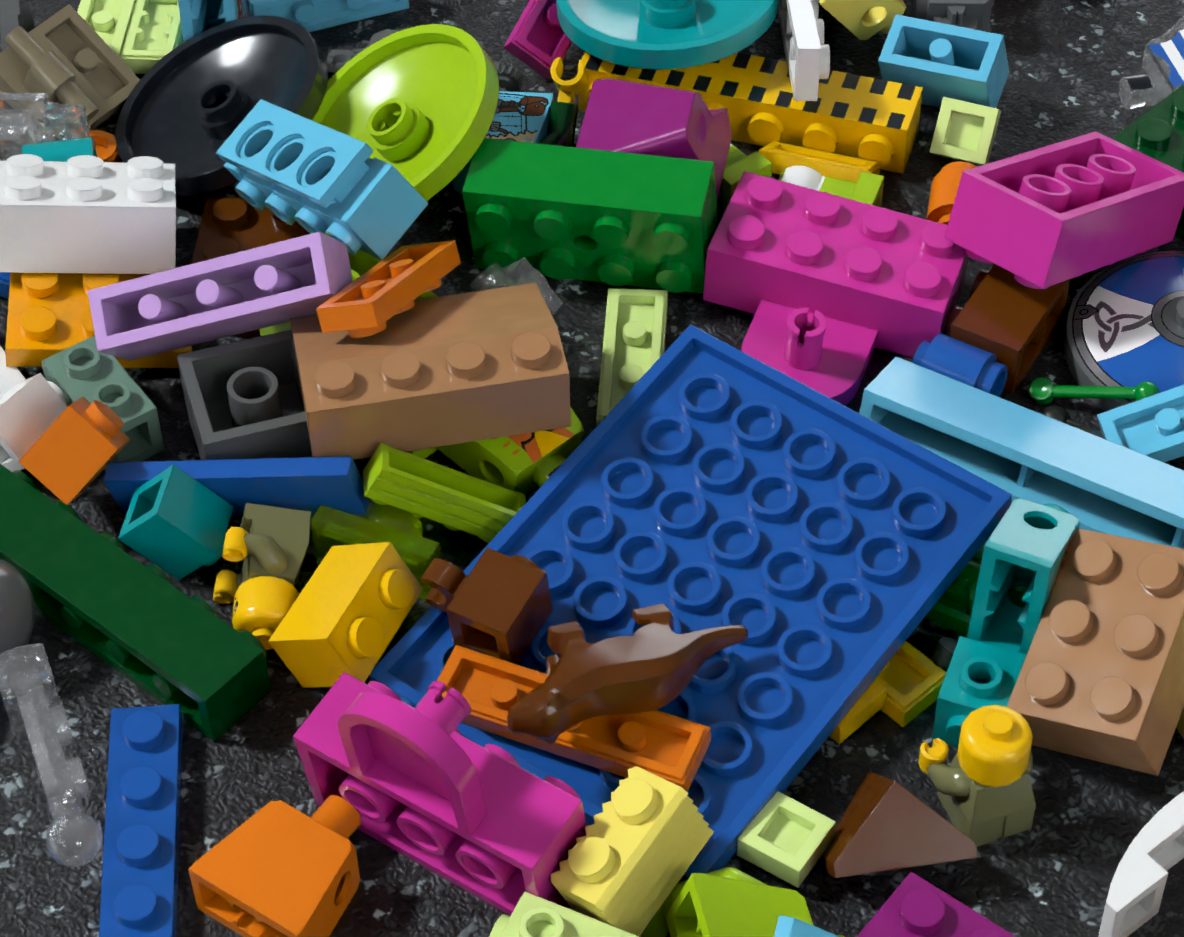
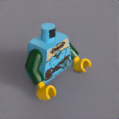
M557 57L550 67V74L559 91L557 101H554L553 93L499 91L495 115L485 138L573 147L579 105H575L574 100L575 96L581 94L588 85V75L582 61L579 60L577 75L573 79L566 81L561 79L563 74V61L561 57ZM472 158L453 179V189L459 194H462Z

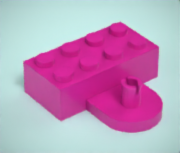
M744 171L707 249L703 300L755 314L743 340L741 351L846 406L857 394L875 348L913 358L919 345L924 340L931 342L937 334H943L946 321L954 309L963 287L969 257L965 253V248L944 238L948 226L946 224Z
M343 672L293 735L316 805L320 807L330 795L343 798L357 810L362 822L357 828L358 830L510 916L524 891L568 908V903L551 883V873L560 871L559 862L568 859V850L577 844V838L586 836L585 827L587 825L583 803L577 792L558 778L547 776L543 780L520 767L517 760L499 746L486 744L482 747L463 737L456 727L469 715L471 706L464 696L452 687L443 698L442 693L446 689L445 683L433 681L427 688V693L417 706L413 708L402 702L399 696L384 684L370 681L367 685Z

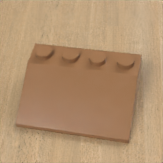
M537 283L414 300L415 306L413 308L395 314L386 321L387 328L385 330L362 338L350 337L348 330L322 333L318 315L290 318L313 457L350 456L354 460L372 457L380 443L407 452L571 426L569 370L558 327Z

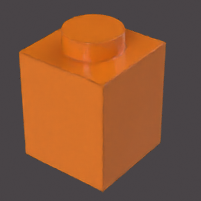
M83 396L70 404L18 462L65 505H68L86 490L131 439L121 431L124 423L111 408L98 400L90 403Z

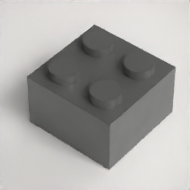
M291 330L177 355L184 404L201 460L313 457Z

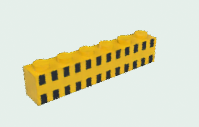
M586 51L581 59L588 75V85L578 95L579 110L586 111L592 85L597 79L610 78L697 92L701 95L709 110L727 108L732 132L731 140L759 146H766L772 141L876 161L881 165V170L901 174L904 173L919 131L923 87L830 70L828 79H819L817 101H794L787 62L737 52L718 61L678 69L627 67L602 60Z

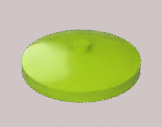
M428 24L407 28L375 42L341 67L328 80L323 101L312 121L367 143L373 150L369 158L374 159L375 157L392 164L415 190L428 201L458 175L483 142L497 108L499 96L498 74L489 55L464 30L444 24Z

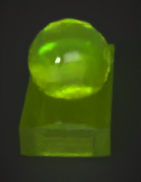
M376 503L366 511L365 515H362V518L320 505L311 519L316 562L318 564L322 562L332 546L391 542L423 587L419 597L425 599L432 587L421 583L420 578L434 558H441L439 543L422 537L423 528L420 518L399 508Z

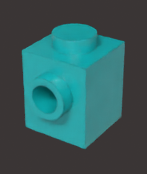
M173 464L135 489L118 539L180 580L203 565L206 567L213 565L222 556L226 530L234 506Z
M960 636L937 697L932 739L939 738L958 749L961 726L970 712L988 705L1007 707L1027 654Z

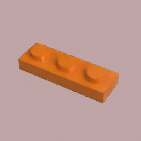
M451 240L399 247L316 308L322 333L348 330L350 337L362 338L385 330L387 328V320L395 314L413 308L415 306L414 299L422 293L440 287L442 285L441 279L461 264L456 241Z

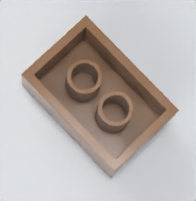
M1076 528L1007 704V707L1019 712L1029 723L1033 735L1032 746L1151 775H1159L1184 707L1183 548Z

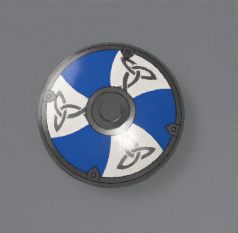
M1158 251L1128 257L1103 268L1080 288L1068 312L1064 337V353L1067 365L1078 386L1136 387L1141 382L1150 381L1157 385L1159 393L1184 385V251ZM1089 398L1105 412L1136 401V399Z

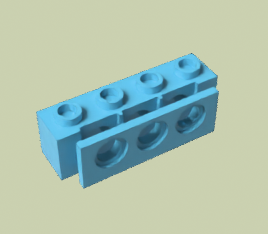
M262 99L259 100L216 152L226 162L224 167L239 181L235 191L251 206L259 211H263L267 207L279 219L291 226L297 221L310 234L322 232L346 244L347 251L351 255H355L360 249L383 260L428 205V202L392 164L375 157L374 159L369 158L373 150L367 143Z

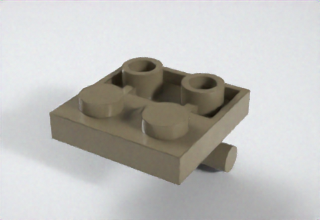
M70 4L28 33L22 26L13 29L4 40L9 46L0 52V90L48 142L69 140L78 133L93 130L123 108L128 96L140 81L134 72Z

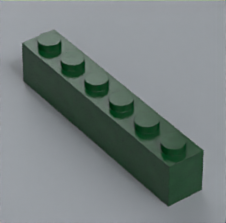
M0 464V559L15 566L24 576L31 589L36 612L161 704H180L183 720L213 742L271 692L266 663L268 655L262 643L247 630H240L238 632L218 617L214 609L205 600L197 596L190 598L174 587L164 572L153 564L144 566L127 554L124 547L114 536L107 532L99 534L82 522L79 515L70 505H65L62 501L55 503L38 491L33 481L26 474L19 470L11 472Z

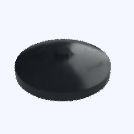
M246 17L229 21L201 32L165 55L143 76L132 90L121 110L116 126L115 140L118 155L123 163H127L129 159L134 157L149 156L158 158L163 163L175 164L176 196L202 194L234 184L238 180L224 167L226 162L216 154L217 150L260 99L313 120L327 89L328 67L325 57L308 30L295 21L282 17Z

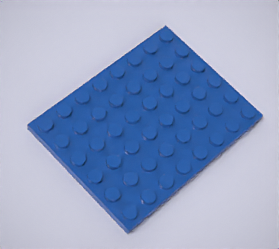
M690 324L463 572L468 576L487 548L509 557L513 555L526 557L536 563L541 570L547 572L553 611L518 663L520 666L547 674L546 658L557 654L551 650L547 643L549 627L577 621L584 630L585 640L590 644L612 637L632 636L639 628L645 626L635 622L632 617L633 609L663 603L672 612L674 617L673 632L677 634L726 625H743L747 628L748 638L745 641L719 650L706 659L693 676L689 685L676 699L657 709L658 711L708 726L711 730V742L691 783L687 796L693 800L692 804L699 808L698 812L704 816L703 819L709 823L708 827L714 833L679 880V882L688 880L692 873L707 874L724 868L736 853L737 839L778 791L782 794L785 792L993 533L1011 505L1012 494ZM431 606L371 671L369 675L370 681L384 684L394 691L402 702L415 708L427 693V688L431 683L437 681L454 649L447 612ZM459 723L456 727L463 737L482 747L486 744H494L501 747L517 760L521 768L544 780L545 777L552 776L572 787L582 800L587 826L595 824L594 815L603 812L602 804L611 801V792L620 786V780L626 779L625 777L463 723Z

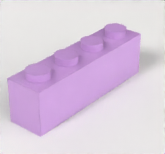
M316 232L87 291L97 351L131 361L289 322L290 318L317 315L316 308L353 282L347 245L322 232Z

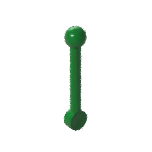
M1042 377L1037 378L1030 384L1029 393L1037 404L1045 405L1052 402L1054 398L1136 399L1138 401L1158 394L1159 389L1157 385L1150 381L1141 382L1136 387L1053 385L1049 379Z

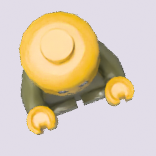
M246 503L241 526L231 527L226 532L222 555L225 560L231 562H238L244 559L241 574H236L229 570H221L216 576L213 600L219 604H231L234 602L233 628L238 632L240 630L249 631L262 643L265 650H270L273 647L268 640L299 596L296 586L309 544L311 512Z
M1001 705L982 706L969 713L962 723L958 751L950 766L947 764L949 748L945 741L937 738L933 739L931 748L928 745V741L921 743L918 761L920 769L929 774L935 788L938 790L937 796L953 825L976 843V847L996 841L1001 837L1005 838L1032 829L1036 807L1029 776L1033 769V754L1031 752L1033 735L1029 723L1019 712Z

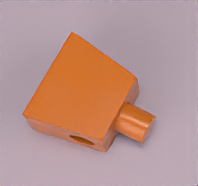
M330 795L311 817L282 800L270 801L195 861L188 869L197 909L242 937H329L356 893L360 883L356 847L348 839L361 825L362 821L359 813L349 802L336 795Z

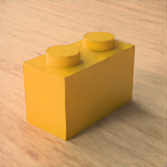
M391 542L332 546L268 642L303 688L332 687L343 672L365 683L422 593L423 587Z

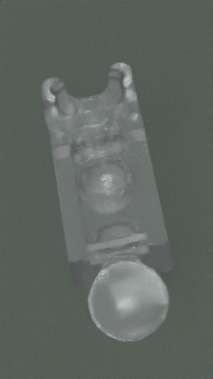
M43 643L15 647L0 653V692L12 732L22 729L26 730L53 818V822L47 830L46 847L57 863L69 868L84 866L93 861L100 852L103 835L102 829L91 815L80 810L78 800L91 796L79 756L65 760L62 747L74 744L63 704L59 700Z

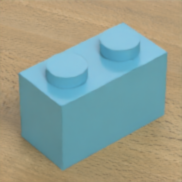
M898 14L895 15L878 59L882 80L923 87L921 104L941 108L943 97L996 108L1009 75L1004 35Z

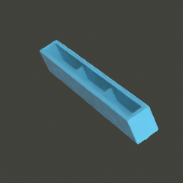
M897 356L864 389L859 414L1011 493V504L1014 499H1026L1041 505L1048 503L1056 504L1080 520L1079 529L1184 549V470Z

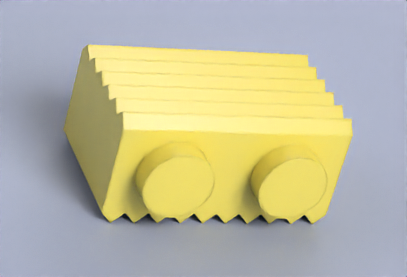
M636 766L627 769L629 778L619 781L620 786L611 792V801L602 804L603 812L594 815L595 824L585 827L586 836L577 838V844L568 850V859L559 862L560 871L551 873V883L573 911L640 936L714 831L708 827L709 823L698 812L699 808L692 804L693 800L687 796V791Z

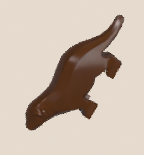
M663 603L633 609L632 617L635 622L645 626L639 628L632 636L612 637L590 644L585 640L584 630L577 621L551 626L548 630L547 643L551 650L557 654L546 658L548 677L543 684L520 698L509 708L507 715L508 728L512 733L528 734L542 739L548 744H552L561 733L592 717L655 711L676 699L689 685L693 676L706 659L719 650L745 641L748 638V630L743 625H726L677 634L673 632L674 617L672 612Z

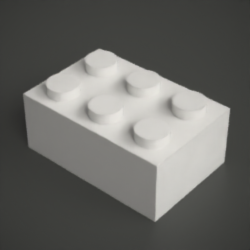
M31 154L14 155L9 157L7 161L0 160V272L154 274L176 268L175 164L163 163L162 160L149 156L134 157L129 159L127 163L103 162L101 158L90 155L74 156L69 158L67 162L43 161L41 157Z

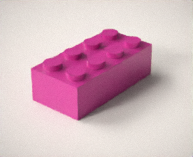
M1095 131L963 171L944 238L965 248L966 255L971 259L982 263L996 264L1012 272L1014 279L1018 283L1034 289H1046L1068 279L1082 276L1087 272L1112 265L1117 261L1172 242L1184 207V173Z

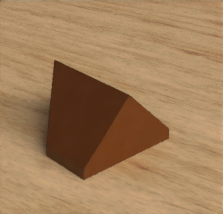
M867 771L835 829L833 840L822 854L821 861L823 871L834 878L978 858L976 843L899 783Z

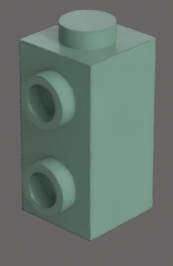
M95 335L41 361L46 381L53 382L65 393L69 405L83 396L90 403L98 400L111 408L123 421L124 426L121 428V431L131 440L110 463L141 462L165 450L156 406L114 356L97 351Z

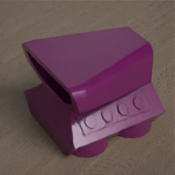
M607 78L597 79L592 85L576 147L714 162L717 200L731 144L732 132L727 108L709 110L703 98L697 92Z

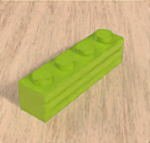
M380 443L363 470L364 497L370 498L379 505H390L407 511L413 517H424L436 521L450 530H461L473 534L487 543H490L526 504L525 494L401 451L384 443Z

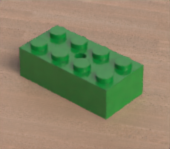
M484 138L473 155L462 194L476 268L488 269L497 273L514 272L548 276L558 280L576 279L603 282L613 286L630 285L664 289L673 293L692 292L703 294L707 249L718 228L714 162Z

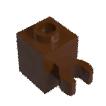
M487 548L468 576L454 564L443 559L434 558L420 578L421 583L432 587L425 597L426 603L438 610L447 612L454 647L458 645L517 665L553 611L547 572L541 570L530 559L519 555L509 557Z

